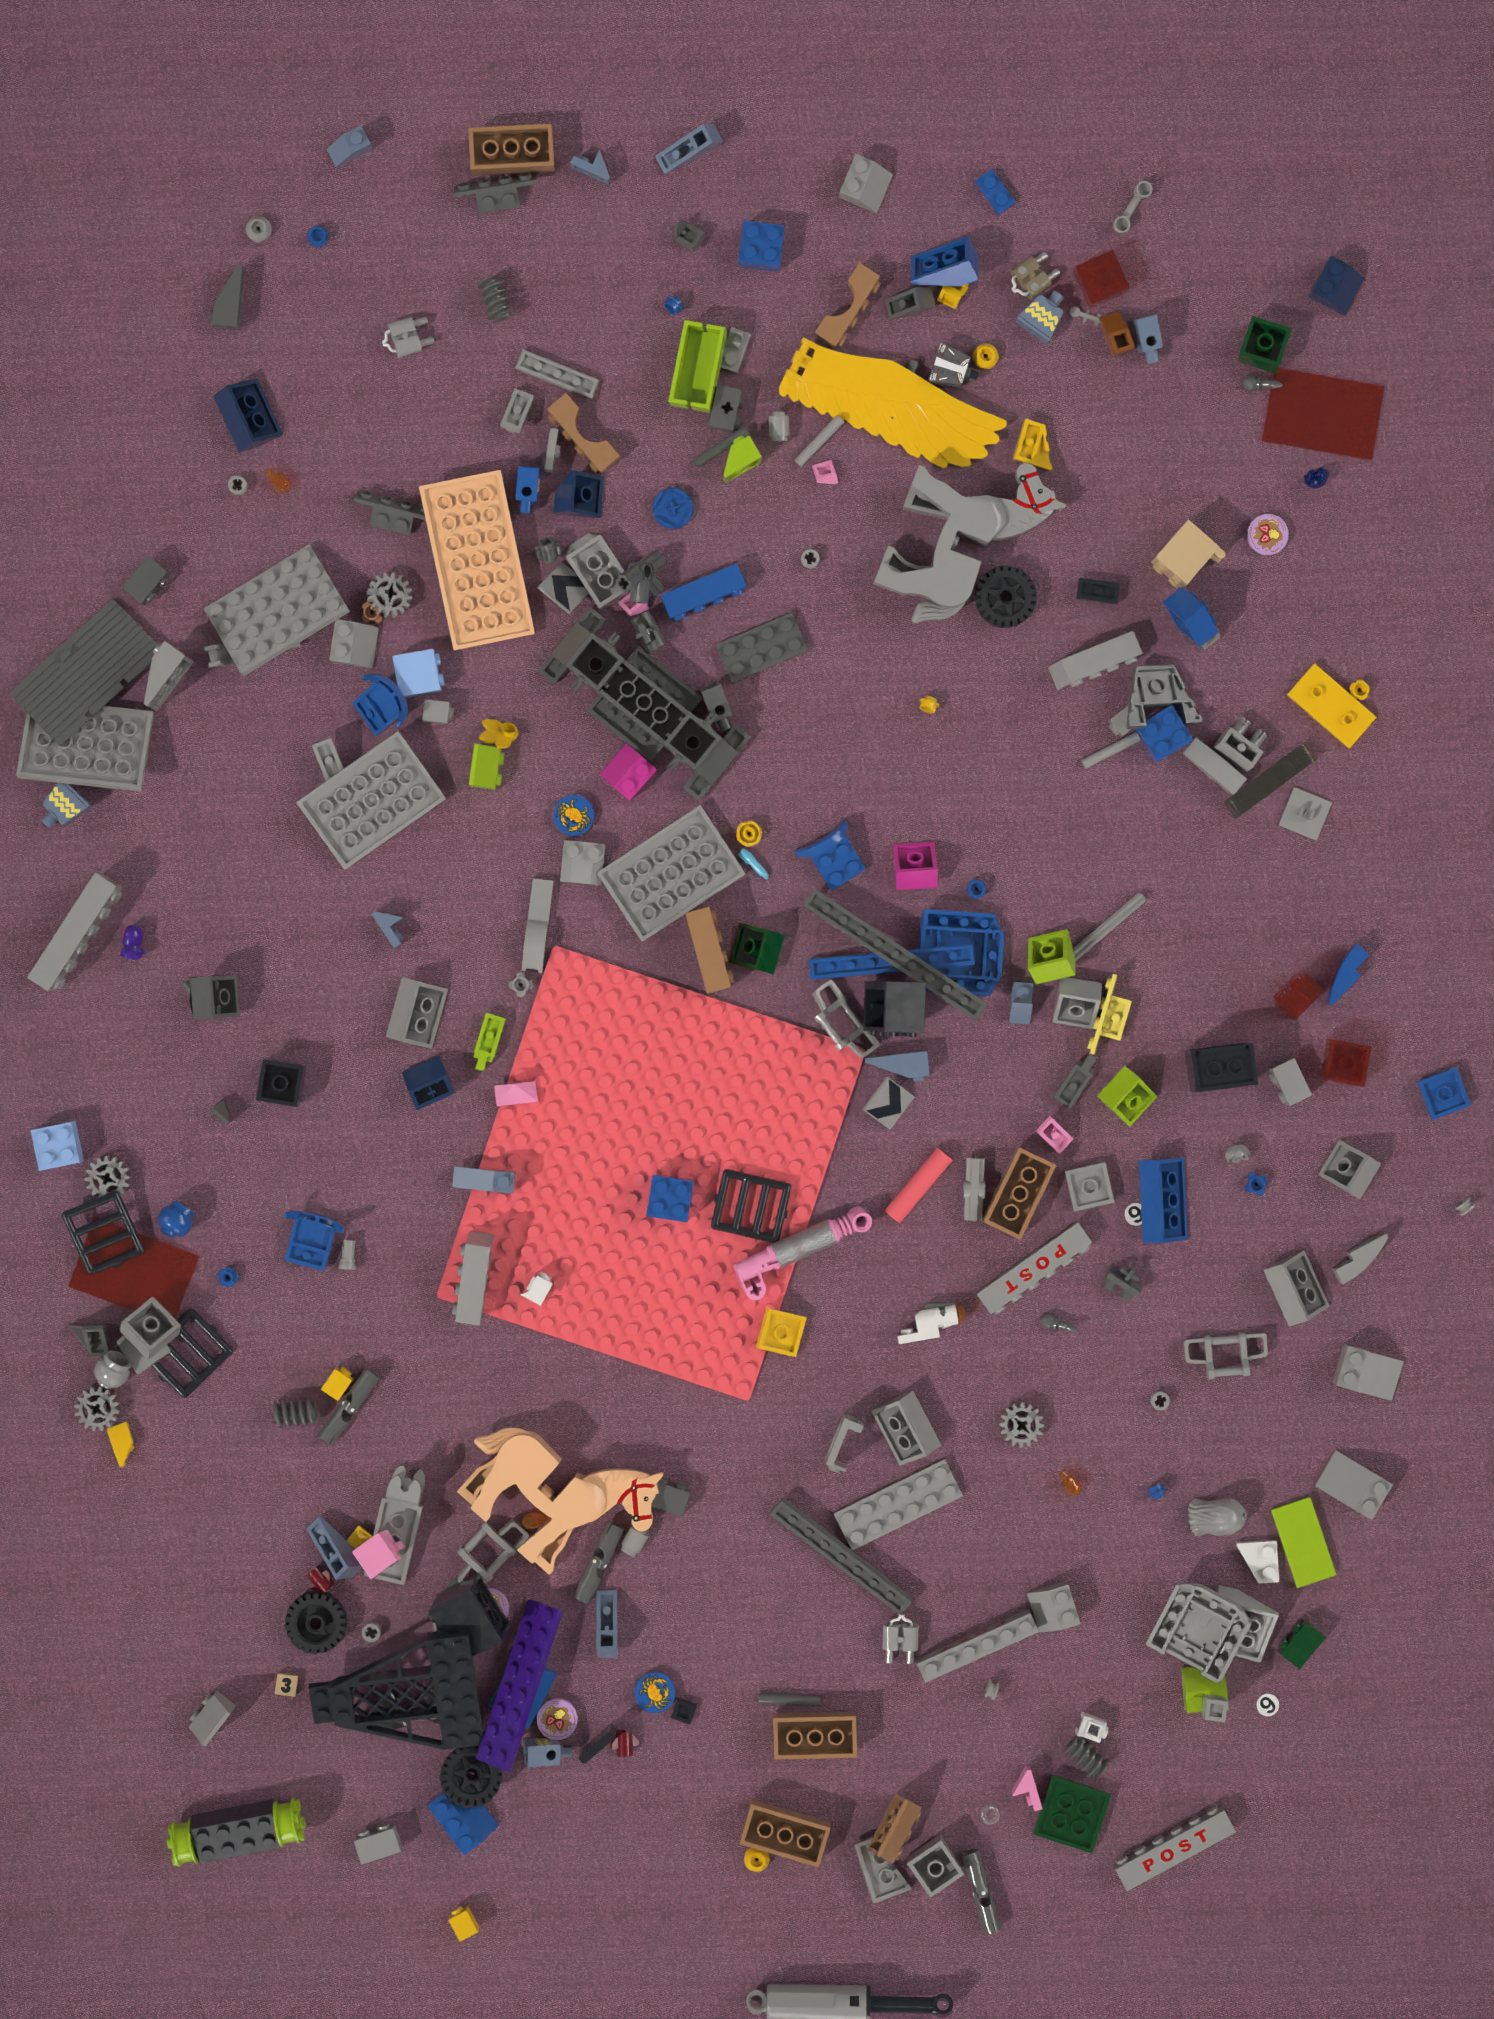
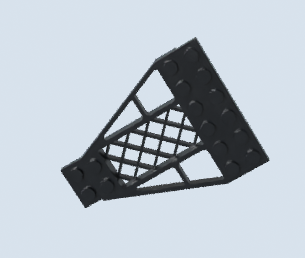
M448 1630L427 1632V1636L349 1675L339 1676L331 1681L309 1683L308 1686L314 1724L334 1722V1725L337 1727L443 1750L481 1745L484 1737L469 1632L449 1634ZM423 1646L428 1647L429 1666L402 1669L401 1657ZM393 1661L397 1662L398 1669L373 1672ZM422 1678L430 1680L426 1686L417 1681ZM399 1681L410 1683L405 1689L397 1685ZM380 1683H385L388 1685V1688L382 1691L376 1686ZM364 1685L368 1689L362 1694L356 1690L357 1686ZM433 1685L435 1693L429 1690ZM413 1686L421 1691L417 1697L409 1692ZM392 1689L401 1693L397 1699L388 1695ZM372 1691L380 1696L376 1702L367 1697ZM425 1694L433 1699L429 1704L420 1700ZM353 1695L359 1698L355 1704ZM404 1696L413 1701L408 1707L400 1703ZM383 1699L391 1703L388 1709L379 1705ZM363 1701L371 1706L367 1712L359 1708ZM438 1718L442 1740L412 1734L411 1721ZM405 1722L408 1733L374 1725Z

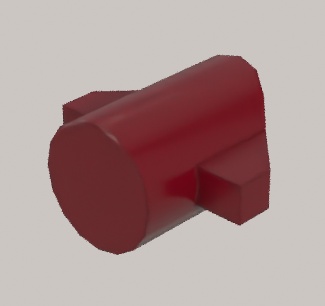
M319 1565L306 1575L311 1581L308 1586L313 1590H319L321 1593H325L334 1583L330 1569L327 1568L324 1571Z
M620 1729L611 1741L610 1749H617L618 1757H629L633 1755V1746L639 1745V1740L632 1733Z

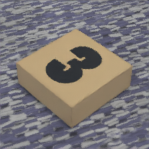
M278 1672L275 1694L295 1697L299 1675Z

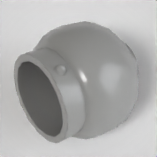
M108 1351L106 1355H103L94 1367V1374L98 1383L107 1389L122 1386L129 1377L131 1361L127 1356L118 1351Z

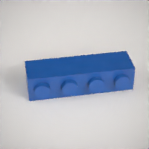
M736 563L662 594L661 599L670 620L680 621L686 618V614L694 611L696 614L705 610V606L713 603L715 606L725 601L724 598L732 595L734 598L744 594L743 590L747 589V586Z

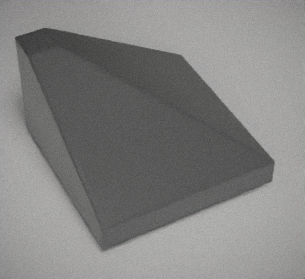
M220 1100L212 1108L211 1112L224 1123H230L232 1119L223 1100Z

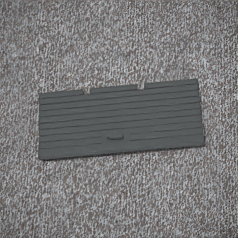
M112 599L9 694L61 746L89 720L85 716L88 711L94 716L124 688L120 684L123 679L130 683L151 664L152 657L154 656L153 651L158 644Z

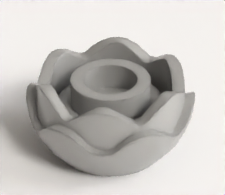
M255 216L247 222L246 234L257 243L267 240L271 236V223L262 216Z
M1234 1145L1226 1150L1225 1158L1228 1163L1231 1161L1239 1163L1242 1159L1247 1161L1251 1153L1244 1145Z

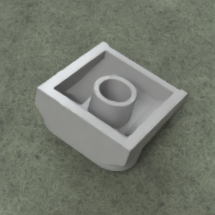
M564 840L560 882L601 886L602 880L597 872L603 869L605 844Z

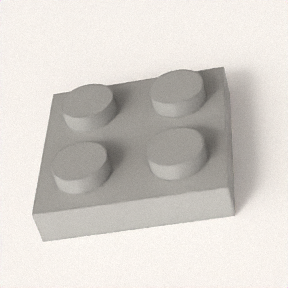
M1105 1162L1064 1171L1074 1212L1114 1203Z

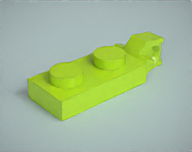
M489 1013L485 1014L474 1050V1058L478 1059L476 1070L484 1071L486 1063H492L506 1018Z

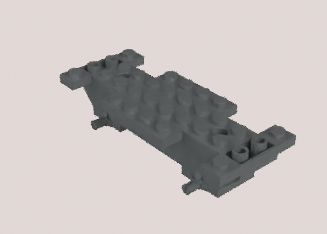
M589 607L538 672L555 685L567 669L570 670L577 677L570 686L573 691L577 693L578 689L585 683L599 694L588 707L587 712L649 762H652L662 748L665 747L675 756L667 765L672 771L683 762L696 772L683 789L700 801L749 741L751 736L734 724L722 739L710 726L718 717L717 714L713 716L714 712L711 711L705 720L699 719L692 714V711L703 699L699 694L639 646L625 660L613 647L621 638L619 635L613 632L607 641L601 640L595 635L606 622V619ZM597 659L602 662V667L599 670L591 669L590 664L593 660ZM692 737L699 741L698 747L694 749L687 746L688 739Z

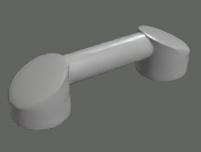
M1141 181L1135 186L1134 197L1122 216L1117 217L1113 221L1112 225L1117 233H1125L1129 230V218L1141 199L1151 195L1153 189L1148 181Z

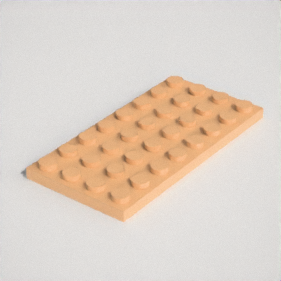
M501 470L419 486L453 650L535 634Z

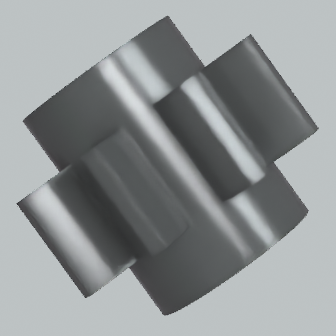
M551 537L542 538L538 542L539 545H535L537 559H542L545 563H552L557 560V555H561L559 541L554 542V539Z

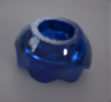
M1322 467L1317 470H1310L1307 475H1304V483L1312 489L1324 486L1329 479L1328 470Z

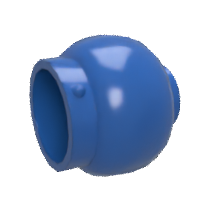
M172 1201L169 1206L167 1205L161 1210L158 1216V1224L161 1226L160 1231L173 1239L175 1236L183 1237L187 1235L192 1228V1219L195 1213L184 1205Z

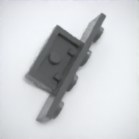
M524 172L516 177L505 175L499 177L498 180L492 181L490 179H482L478 183L473 184L462 182L454 187L455 197L476 194L479 214L520 207L517 187L537 184L536 173Z
M358 490L353 502L373 506L370 526L410 536L414 518L426 520L423 506L414 505L410 501L394 500L390 496L375 495L368 490Z

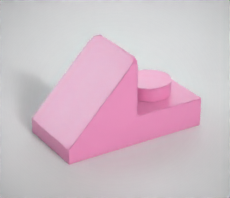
M1051 1116L1036 1130V1133L1059 1154L1073 1140Z
M1027 1765L1024 1767L1011 1792L1013 1796L1029 1792L1025 1794L1028 1806L1033 1805L1034 1811L1042 1809V1805L1030 1766Z

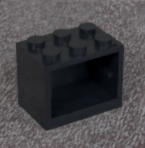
M865 981L863 1031H870V1035L917 1037V1033H924L926 983Z
M1244 1042L1185 1050L1189 1089L1192 1092L1258 1085L1253 1043Z
M479 1573L437 1594L428 1611L431 1621L437 1624L440 1631L448 1630L449 1634L469 1632L472 1657L502 1642L511 1625Z

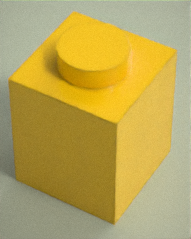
M336 1367L321 1390L339 1401L354 1379L351 1376L352 1373L344 1367Z
M468 1905L463 1908L458 1906L451 1911L448 1921L460 1942L478 1933L479 1925Z

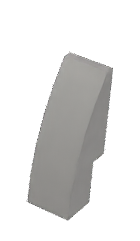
M1196 737L1182 752L1194 765L1229 794L1234 795L1247 780L1233 766Z
M1382 1232L1346 1251L1350 1259L1332 1268L1340 1284L1347 1283L1367 1268L1387 1241L1388 1236L1386 1233Z

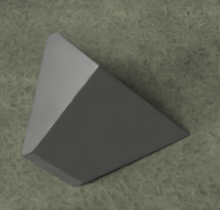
M108 1323L68 1325L86 1348L89 1356L106 1355L110 1351Z

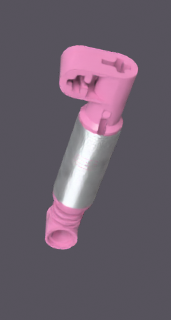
M859 1206L853 1207L846 1214V1217L844 1215L841 1216L842 1219L838 1217L837 1221L835 1219H827L821 1223L819 1222V1224L808 1227V1229L806 1228L794 1235L792 1234V1236L790 1235V1237H785V1239L783 1238L776 1243L774 1242V1244L768 1245L766 1250L734 1263L733 1267L743 1291L751 1300L761 1299L766 1293V1286L761 1274L774 1268L778 1270L825 1248L827 1249L839 1243L840 1239L843 1238L842 1235L846 1237L847 1233L851 1235L852 1231L854 1233L866 1232L872 1225L871 1216L864 1208ZM863 1216L860 1222H856L858 1217ZM749 1279H752V1281L755 1283L754 1289L752 1285L749 1283Z

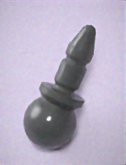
M1249 374L1243 379V386L1248 391L1256 389L1261 391L1262 387L1272 389L1282 387V383L1278 381L1263 380L1262 376L1257 377L1253 374Z
M1044 1313L1040 1318V1324L1045 1329L1053 1328L1056 1331L1059 1328L1068 1332H1078V1328L1073 1324L1060 1321V1317H1055L1052 1313Z

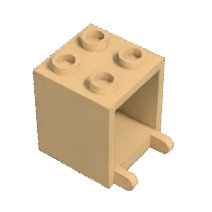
M1188 519L1151 563L1153 564L1152 568L1160 575L1164 573L1169 578L1168 582L1172 586L1184 588L1209 559L1218 563L1225 557V552Z

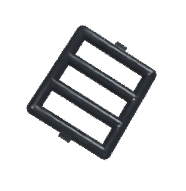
M725 1169L722 1174L718 1194L715 1195L714 1199L716 1204L711 1228L770 1243L778 1242L784 1218L787 1219L788 1210L786 1209L792 1188L791 1184ZM730 1178L742 1181L732 1225L720 1222ZM750 1183L762 1185L752 1230L740 1227ZM770 1187L782 1190L772 1234L760 1232Z
M118 1191L110 1192L96 1199L91 1197L85 1200L83 1204L66 1210L61 1215L89 1275L96 1274L110 1267L115 1269L122 1266L123 1262L140 1256L145 1252ZM114 1200L118 1212L79 1228L75 1227L71 1217ZM120 1219L123 1220L127 1230L84 1247L80 1238L81 1235ZM131 1238L135 1249L96 1265L92 1264L88 1254Z
M192 1308L187 1310L177 1320L181 1325L179 1336L208 1366L199 1374L168 1343L167 1345L171 1350L168 1354L193 1379L184 1388L158 1361L152 1365L159 1374L158 1377L163 1382L166 1381L182 1398H187L233 1353V1349L216 1332L217 1329L213 1325H209ZM190 1319L222 1350L215 1359L183 1328Z

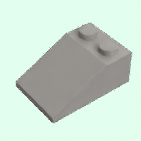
M1344 1343L1332 1383L1353 1391L1392 1401L1404 1361Z
M1336 1450L1315 1483V1486L1371 1520L1393 1485Z

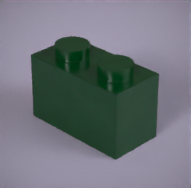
M1304 1619L1301 1622L1297 1621L1293 1625L1292 1633L1288 1638L1284 1637L1280 1641L1279 1649L1277 1650L1299 1670L1326 1638Z

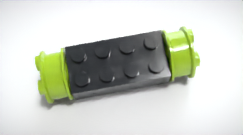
M291 1798L290 1802L279 1804L271 1799L194 1814L192 1818L183 1823L177 1824L175 1821H172L168 1825L170 1836L167 1837L168 1849H172L173 1866L182 1867L183 1863L193 1861L195 1864H199V1862L205 1863L284 1847L285 1843L295 1841L301 1844L302 1841H305L303 1829L306 1828L304 1816H300V1800Z

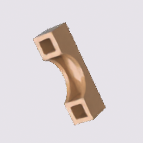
M859 263L848 279V286L853 293L852 306L841 315H826L815 331L814 337L833 349H836L838 345L842 346L848 337L845 333L849 327L853 329L859 320L856 317L860 310L864 312L870 302L868 297L871 292L875 294L881 283L878 282L880 275Z
M567 393L547 408L549 413L548 419L555 426L559 424L563 429L561 434L568 442L572 440L576 444L574 449L581 457L585 455L590 461L588 465L595 473L599 471L601 475L604 474L620 460V455L607 440L590 442L578 433L576 421L580 409Z

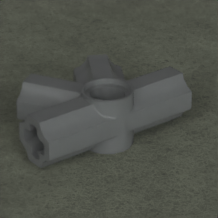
M652 551L640 561L631 562L627 570L618 575L616 580L617 587L623 592L630 591L631 603L647 604L649 597H657V595L663 592L664 586L654 573L663 568V564L666 563L664 556L659 551Z

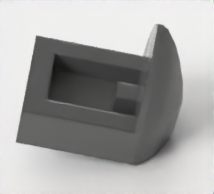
M684 220L677 222L674 227L676 242L693 252L696 251L706 237L705 232Z

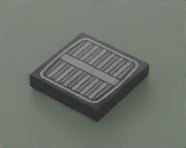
M612 1723L580 1750L578 1759L582 1764H586L615 1738L616 1728Z

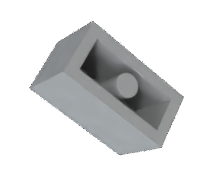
M1289 1058L1269 1068L1271 1071L1268 1074L1273 1085L1277 1084L1280 1090L1277 1094L1282 1104L1286 1103L1287 1106H1291L1312 1096L1295 1058Z
M389 1823L379 1825L377 1830L374 1831L369 1829L360 1831L354 1839L361 1865L399 1853L403 1848L395 1824L389 1825Z

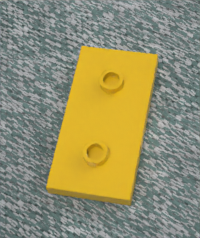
M1315 663L1287 694L1290 699L1348 749L1352 747L1377 718Z

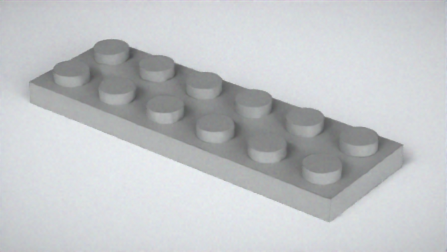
M944 1458L833 1513L851 1550H854L963 1497Z

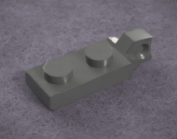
M1088 1054L1083 1062L1078 1060L1052 1098L1071 1109L1093 1076L1094 1069L1091 1066L1096 1058Z

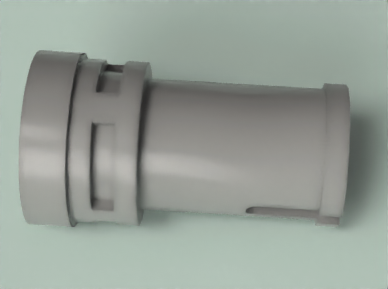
M343 1240L339 1269L355 1270L354 1253L356 1241Z

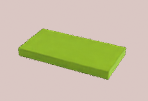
M1308 1496L1270 1509L1296 1587L1300 1588L1335 1576L1336 1572L1311 1497Z

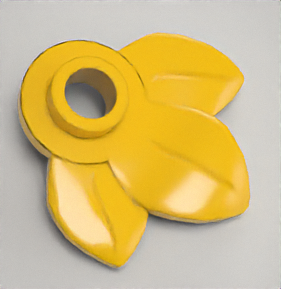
M494 719L482 720L486 731L480 734L479 739L484 743L495 744L497 748H507L511 745L512 741L517 739L518 731L514 724L508 722L501 723Z

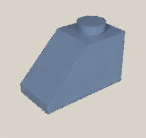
M361 125L343 134L327 148L336 168L373 150Z

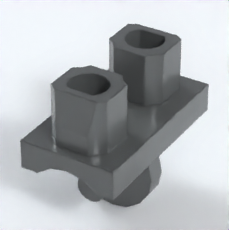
M649 611L630 621L637 633V640H641L648 654L666 644L664 635L659 631L656 621Z
M1110 1266L1104 1282V1288L1112 1292L1117 1285L1122 1287L1123 1290L1120 1293V1297L1127 1302L1134 1296L1138 1297L1140 1295L1142 1285L1137 1282L1140 1277L1134 1274L1136 1269L1134 1266H1131L1129 1269L1122 1266L1120 1270Z

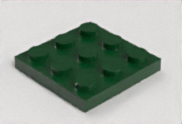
M1052 1774L1033 1835L1092 1854L1111 1793Z

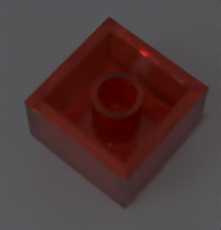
M1114 250L1077 265L1073 270L1089 309L1123 295L1130 289Z
M1295 973L1287 981L1289 985L1284 989H1279L1273 996L1275 1000L1272 1004L1289 1020H1297L1324 991L1307 973Z
M1327 1039L1320 1079L1364 1087L1372 1046Z

